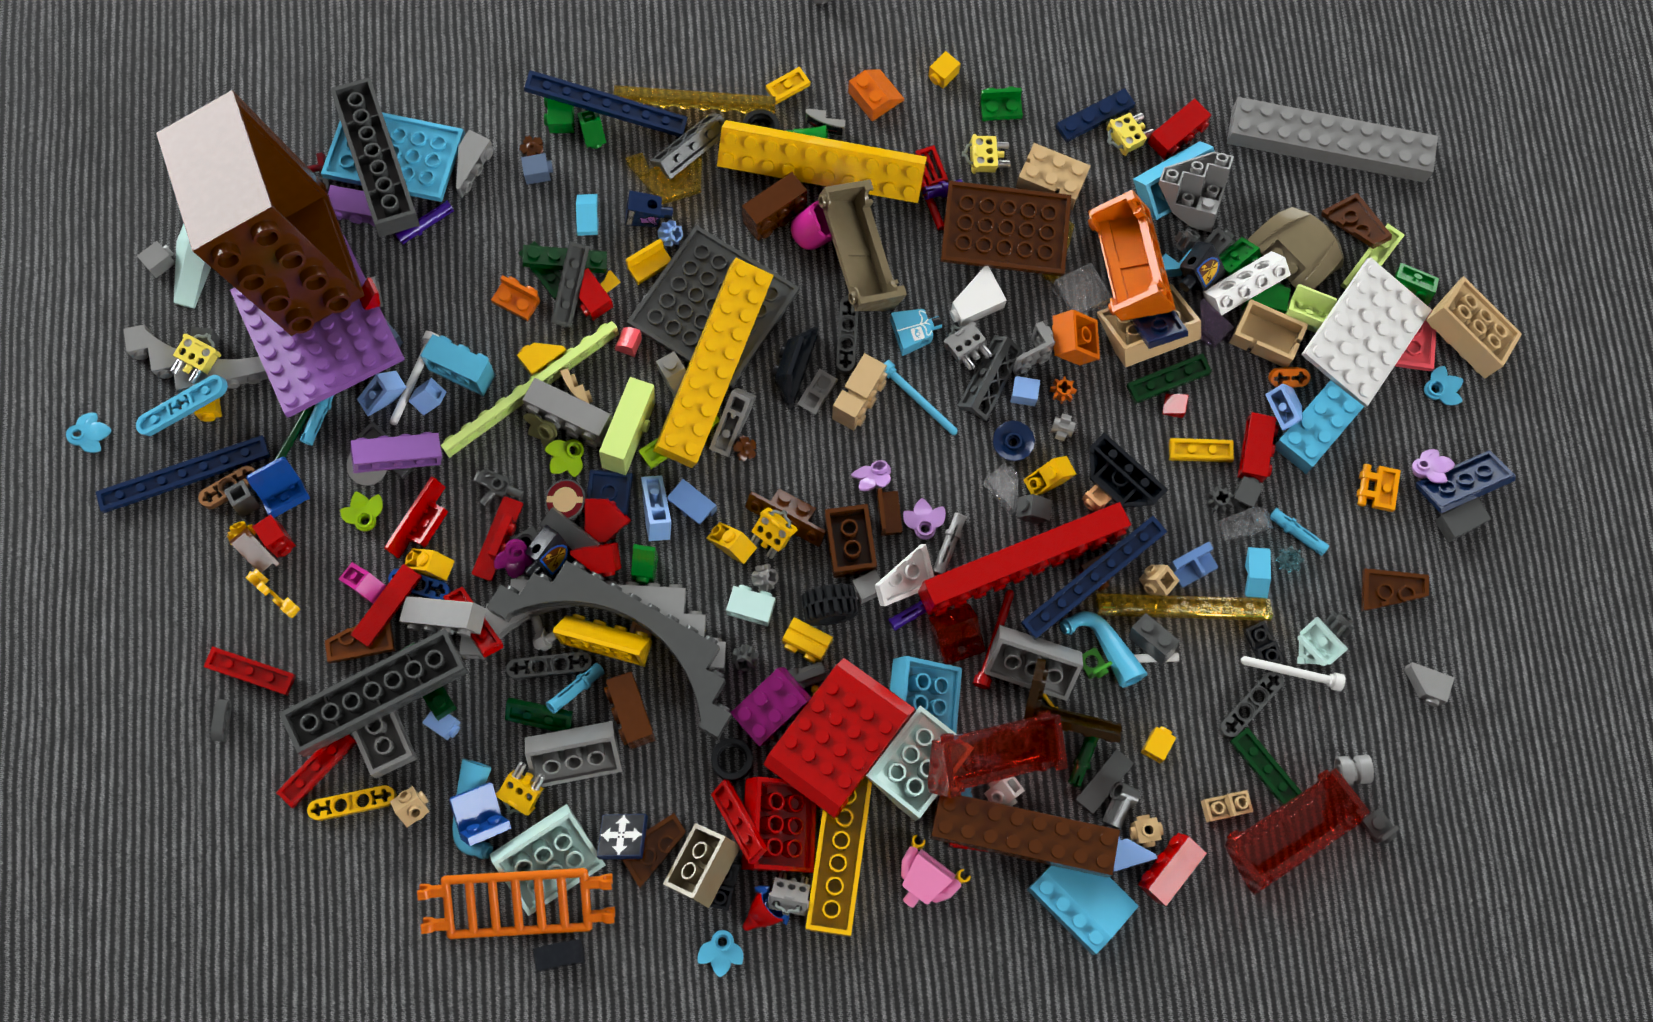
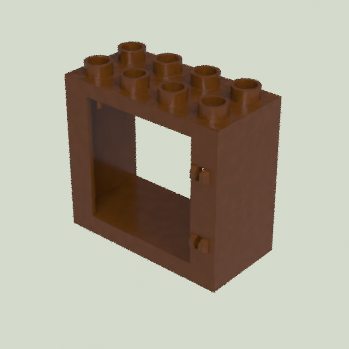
M233 90L156 133L192 251L288 334L293 336L296 333H305L313 328L314 323L332 313H340L347 310L352 302L365 296L325 184Z

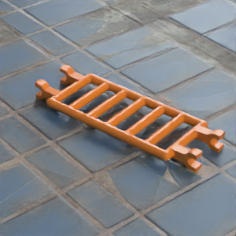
M586 868L446 875L441 878V885H419L420 890H417L418 901L443 897L445 918L438 919L423 917V924L420 925L421 934L446 931L447 938L462 939L588 932L592 930V922H603L606 924H613L615 922V907L591 910L590 889L612 890L613 874L589 877ZM566 878H580L583 923H569ZM544 879H557L560 924H546ZM534 880L537 925L524 926L520 881ZM511 881L514 926L501 927L497 882ZM474 883H488L492 928H478ZM452 884L465 885L469 929L455 930L451 894Z

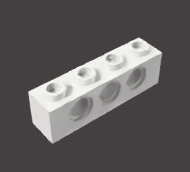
M1271 251L1211 286L1206 291H1203L1208 308L1222 316L1287 278L1291 274L1286 258Z

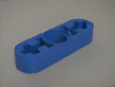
M399 569L391 571L388 577L389 582ZM421 575L422 578L420 580L425 581V588L421 591L413 589L410 594L423 598L444 600L443 596L451 593V589L443 581ZM432 586L434 589L440 590L443 587L445 594H440L438 597V594L430 590Z

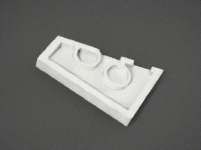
M926 544L919 545L875 584L880 606H887L918 593L923 581L934 577Z

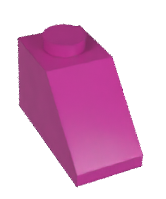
M353 562L339 578L341 582L372 604H374L386 587L371 573Z

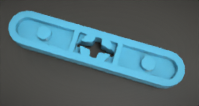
M218 375L209 376L142 414L136 422L137 431L140 434L152 436L220 398L227 391L226 379ZM181 402H184V404L182 405V409H178L179 407H181Z

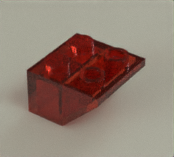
M970 604L946 611L938 616L929 617L932 634L944 664L949 665L986 652L978 616Z

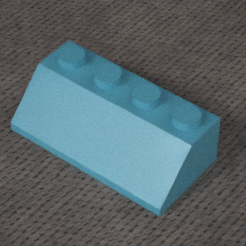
M1199 141L1133 179L1138 196L1150 208L1151 215L1155 220L1172 212L1159 186V180L1164 167L1215 152L1213 146Z

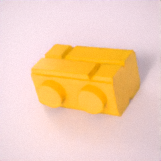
M795 617L782 638V644L785 645L784 648L794 654L798 651L804 654L803 658L814 664L816 661L822 662L833 641L832 636Z

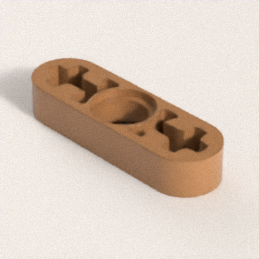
M251 466L241 467L203 489L198 496L199 502L207 509H214L228 501L223 490L224 485L228 482L236 484L238 482L235 479L238 478L240 481L244 480L248 487L251 488V485L245 479V474L247 472L251 474L256 470ZM217 489L223 495L222 497L218 495ZM209 494L213 496V501L210 503L206 501Z

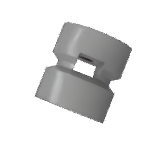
M1356 755L1351 759L1350 756H1337L1334 761V773L1338 785H1352L1354 782L1357 784H1371L1374 779V767L1371 757L1369 755Z

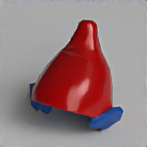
M760 885L754 887L757 894L750 905L748 916L742 925L743 929L749 931L780 922L787 925L790 913L788 916L783 915L782 911L767 907L768 896L771 892L769 890L770 886Z

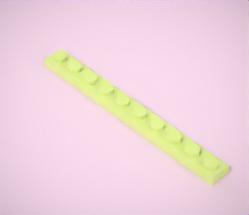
M613 321L608 324H602L596 333L584 337L578 346L568 349L560 359L551 361L545 370L532 375L527 383L517 386L512 391V394L506 398L499 399L490 410L481 412L472 423L468 422L463 425L461 431L455 435L448 436L443 441V444L440 445L444 452L450 458L522 406L524 404L522 399L534 378L549 385L562 376L561 370L568 368L570 371L618 336L617 326Z

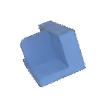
M684 479L667 497L668 501L679 508L685 517L689 516L698 524H701L708 515L712 517L717 511L715 503Z
M1210 542L1179 557L1169 565L1179 579L1178 583L1181 588L1218 568L1210 554L1213 550Z

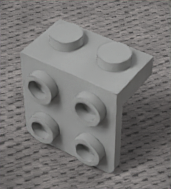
M1043 321L1035 324L1031 336V341L1035 348L1016 358L1013 367L1014 374L1018 372L1023 374L1029 371L1032 365L1036 363L1043 364L1050 359L1055 341L1051 328L1045 326Z

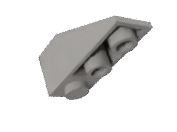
M468 130L458 147L456 189L461 198L471 190L472 182L476 176L478 177L481 174L486 160H489L493 155L491 141L471 130Z

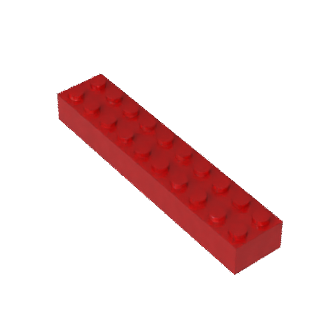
M1118 502L923 581L918 594L928 616L935 613V616L945 613L948 607L953 605L955 608L967 603L966 600L973 597L975 600L986 596V592L994 589V592L1002 590L1006 587L1007 583L1012 581L1014 584L1025 580V576L1033 574V576L1039 575L1045 571L1044 568L1051 565L1052 568H1056L1064 564L1066 559L1076 560L1084 555L1083 552L1088 550L1091 553L1101 549L1105 543L1115 544L1122 540V536L1127 534L1126 531L1131 526V523L1121 503Z

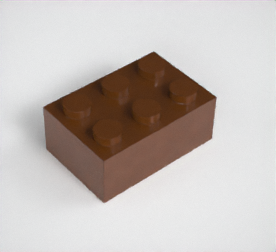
M793 172L789 173L742 205L743 224L757 241L769 237L773 230L785 226L789 219L807 208V189Z
M868 504L825 509L824 517L833 578L867 574L875 569L877 571Z
M630 671L606 680L607 687L604 690L610 704L614 703L615 707L611 708L617 725L621 724L622 728L618 729L624 745L628 744L630 749H634L656 741L632 672Z

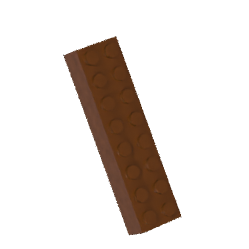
M940 791L930 839L1108 878L1113 875L1120 830Z

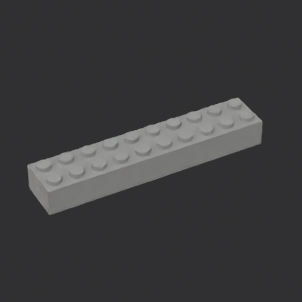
M1237 97L1232 108L1226 144L1425 183L1434 171L1438 136Z

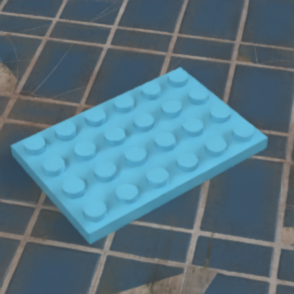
M382 112L410 196L442 202L458 155L459 144L465 134L464 129ZM340 121L321 175L323 178L361 185Z

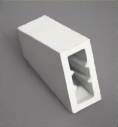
M984 266L953 301L950 315L954 322H958L959 326L967 325L1005 307L1007 300L989 266Z

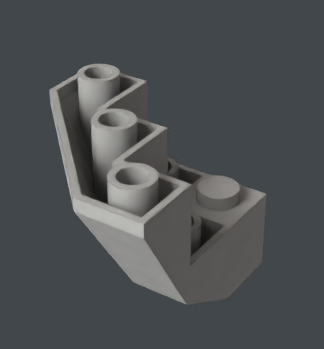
M1211 152L1164 167L1159 180V186L1172 213L1192 228L1212 232L1234 156Z

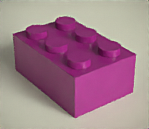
M780 667L731 712V715L757 745L762 746L767 744L802 711L811 699V696L785 667Z

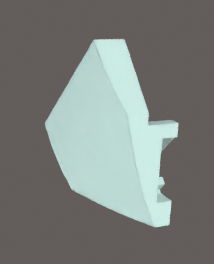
M1316 617L1300 631L1298 636L1299 656L1297 657V664L1331 665L1348 648L1319 617Z

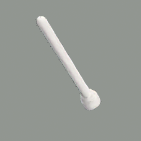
M425 331L424 336L422 338L424 340V346L421 350V353L424 350L429 339L431 338L432 334L438 337L440 336L431 331ZM420 355L406 383L407 388L401 394L391 416L390 423L392 425L398 424L425 365Z
M1247 656L1241 658L1243 665L1325 683L1331 690L1341 692L1345 685L1344 674L1334 673L1325 675Z

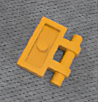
M1363 464L1362 471L1359 474V479L1361 480L1360 489L1357 490L1356 494L1358 498L1357 505L1366 506L1367 499H1371V508L1389 512L1395 511L1401 470L1379 466L1377 473L1371 472L1372 465ZM1369 481L1375 482L1374 491L1368 490Z

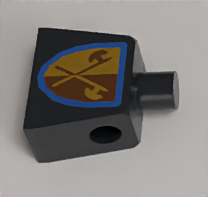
M1198 241L1180 265L1185 278L1179 283V286L1185 292H1189L1191 289L1206 291L1227 275L1212 243Z
M545 525L526 550L525 554L532 563L524 572L529 577L533 573L538 575L542 572L548 577L553 578L560 572L566 561L572 563L576 559L570 555L572 549L561 535L548 525Z

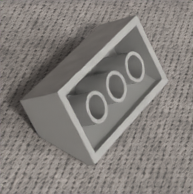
M999 625L991 645L984 674L1030 689L1037 659L1046 660L1045 669H1049L1044 694L1067 701L1083 667V657L1080 651L1041 638L1034 640L1029 634Z
M613 721L525 737V756L529 771L533 774L532 781H535L539 773L542 776L545 775L541 787L622 772Z

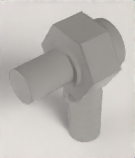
M540 616L532 617L533 627L536 632L533 639L534 647L537 650L543 651L552 648L553 641L557 639L553 631L550 633L546 632L542 626Z

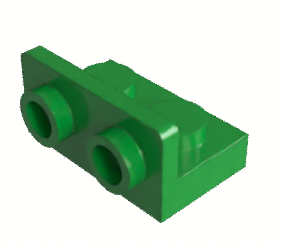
M1010 86L1004 89L991 87L982 90L980 96L982 121L1022 119V88Z
M1241 237L1220 254L1219 257L1227 272V276H1230L1261 258V252L1258 246Z
M1404 263L1399 264L1395 274V278L1428 306L1436 293L1439 278Z

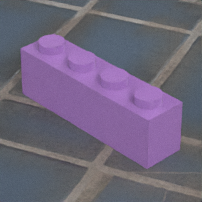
M330 185L328 194L338 220L343 218L357 224L362 222L369 223L375 227L364 191Z
M438 433L401 434L397 437L379 436L374 439L357 438L351 440L350 444L353 473L441 465L442 453Z

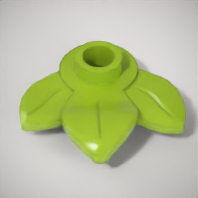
M575 439L568 440L567 442L555 440L545 447V452L552 456L549 464L552 474L568 471L572 477H576L583 468L581 457L584 453L581 442ZM571 446L575 448L574 454L570 453L569 449Z
M354 492L350 507L340 509L341 517L346 523L354 524L360 531H370L376 525V517L382 512V498L377 494L369 500L363 494ZM368 518V524H362V521Z

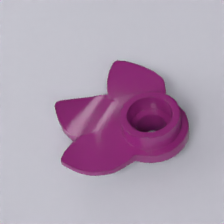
M519 539L508 541L505 550L496 556L494 567L496 569L506 568L511 578L521 576L525 566H529L532 563L525 554L527 550L525 542Z

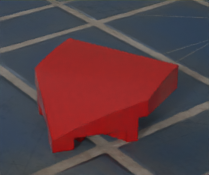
M596 498L585 499V532L598 542H608L614 539L618 532L631 521L616 506L615 501Z

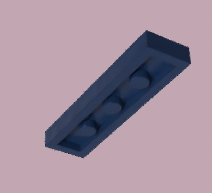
M1124 88L1058 122L1056 128L1067 143L1134 108L1135 102Z

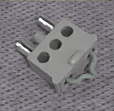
M975 322L959 327L956 325L952 326V331L944 339L945 350H949L959 364L964 363L969 370L975 367L970 358L973 357L976 361L981 357L978 352L981 351L987 359L992 356V353L987 348L986 338L978 330Z
M780 872L779 877H775L772 892L769 893L767 907L782 911V914L787 916L789 913L806 916L811 886L808 884L809 878L806 877L805 883V876L801 878V882H797L795 878L786 880L787 874L784 872L782 879L783 872Z

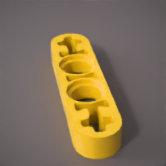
M377 786L314 800L308 805L307 813L310 818L323 821L388 807L391 805L390 801L396 798L397 794L390 786ZM385 790L386 792L391 793V796L387 798L386 802L384 799L381 798L375 799L377 804L374 805V796L372 795L373 792H375V796L383 795ZM366 794L369 797V803L365 807H360L357 800L361 795ZM340 799H344L347 803L346 809L342 812H338L335 809V804ZM328 802H330L332 814H330L329 810L321 811L320 816L313 813V810L317 809L318 804L320 807L325 808L329 807Z

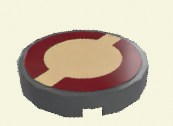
M559 480L548 489L545 496V508L549 512L551 508L555 507L571 521H574L585 511L587 493L575 480Z

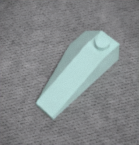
M183 224L176 241L174 303L195 309L211 267L192 251Z

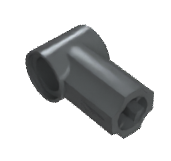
M821 661L801 669L793 668L788 670L804 690L806 687L823 682L827 678Z
M1117 781L1111 787L1110 797L1112 800L1102 821L1121 829L1129 809L1138 803L1140 792L1138 789L1122 781Z

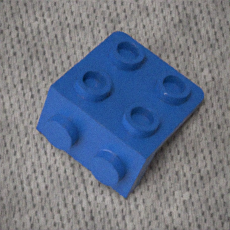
M280 457L246 477L248 483L262 500L267 514H271L274 518L310 499L304 483L286 457Z

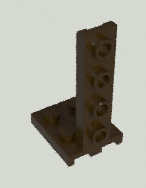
M1038 658L1022 725L1031 727L1033 721L1042 726L1049 725L1063 731H1073L1087 737L1093 736L1107 742L1120 743L1122 725L1120 723L1041 704L1049 669H1045L1046 660Z

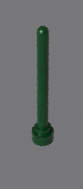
M315 405L302 411L273 461L287 456L314 410Z

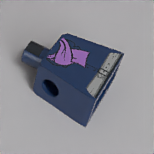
M629 190L625 225L658 227L660 218L672 220L673 207L661 206V196Z

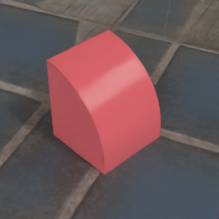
M631 327L623 328L615 350L635 357L642 341L641 331Z

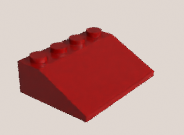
M768 777L746 779L744 807L768 850L755 864H749L742 852L741 870L814 873L816 804L782 779Z

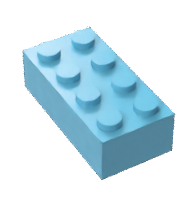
M1330 380L1302 412V421L1291 426L1275 444V450L1307 474L1364 406Z

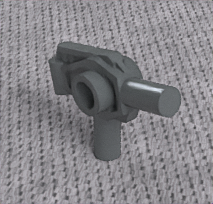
M483 469L480 472L477 471L473 479L474 483L483 485L488 489V492L479 501L484 507L495 496L503 498L509 494L519 499H522L524 496V491L512 487L507 477L490 470Z

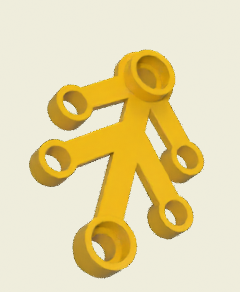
M259 570L250 571L245 577L265 596L270 593L274 597L272 601L288 617L293 618L301 610L288 597L283 600L266 585L269 579Z

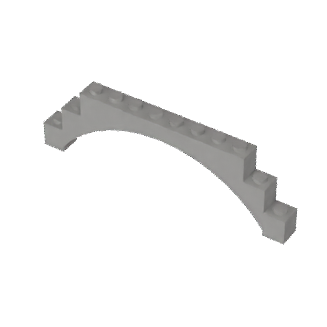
M375 276L370 277L379 292V307H383L379 283ZM145 324L123 329L127 353L137 360H144L149 356L151 371L158 378L167 379L174 375L176 390L179 393L212 375H218L226 379L227 388L229 389L237 388L241 384H257L261 380L269 379L258 356L244 359H217L208 375L202 372L197 382L192 384L189 382V378L195 368L191 370L190 374L182 371L186 365L184 363L178 374L170 371L177 360L173 356L176 348L154 337Z
M518 576L517 579H511L510 586L520 591L518 594L520 595L530 578ZM604 581L609 585L611 584V582L617 584V582L615 581ZM626 582V585H619L625 594L633 593L642 599L640 602L647 606L649 603L655 605L660 609L661 614L665 616L668 614L673 615L680 620L679 624L685 627L690 625L699 631L698 634L705 638L706 615H702L700 611H689V614H685L687 592L686 588H682V585L670 584L669 587H660V584L648 583L647 586H639V583ZM486 603L485 619L499 639H501L511 630L534 616L574 606H554L536 609L514 616L507 622L491 613ZM461 635L460 656L468 659H485L470 637ZM714 638L718 641L717 645H719L720 651L711 664L709 671L715 669L725 672L727 645L726 642H722L721 638Z

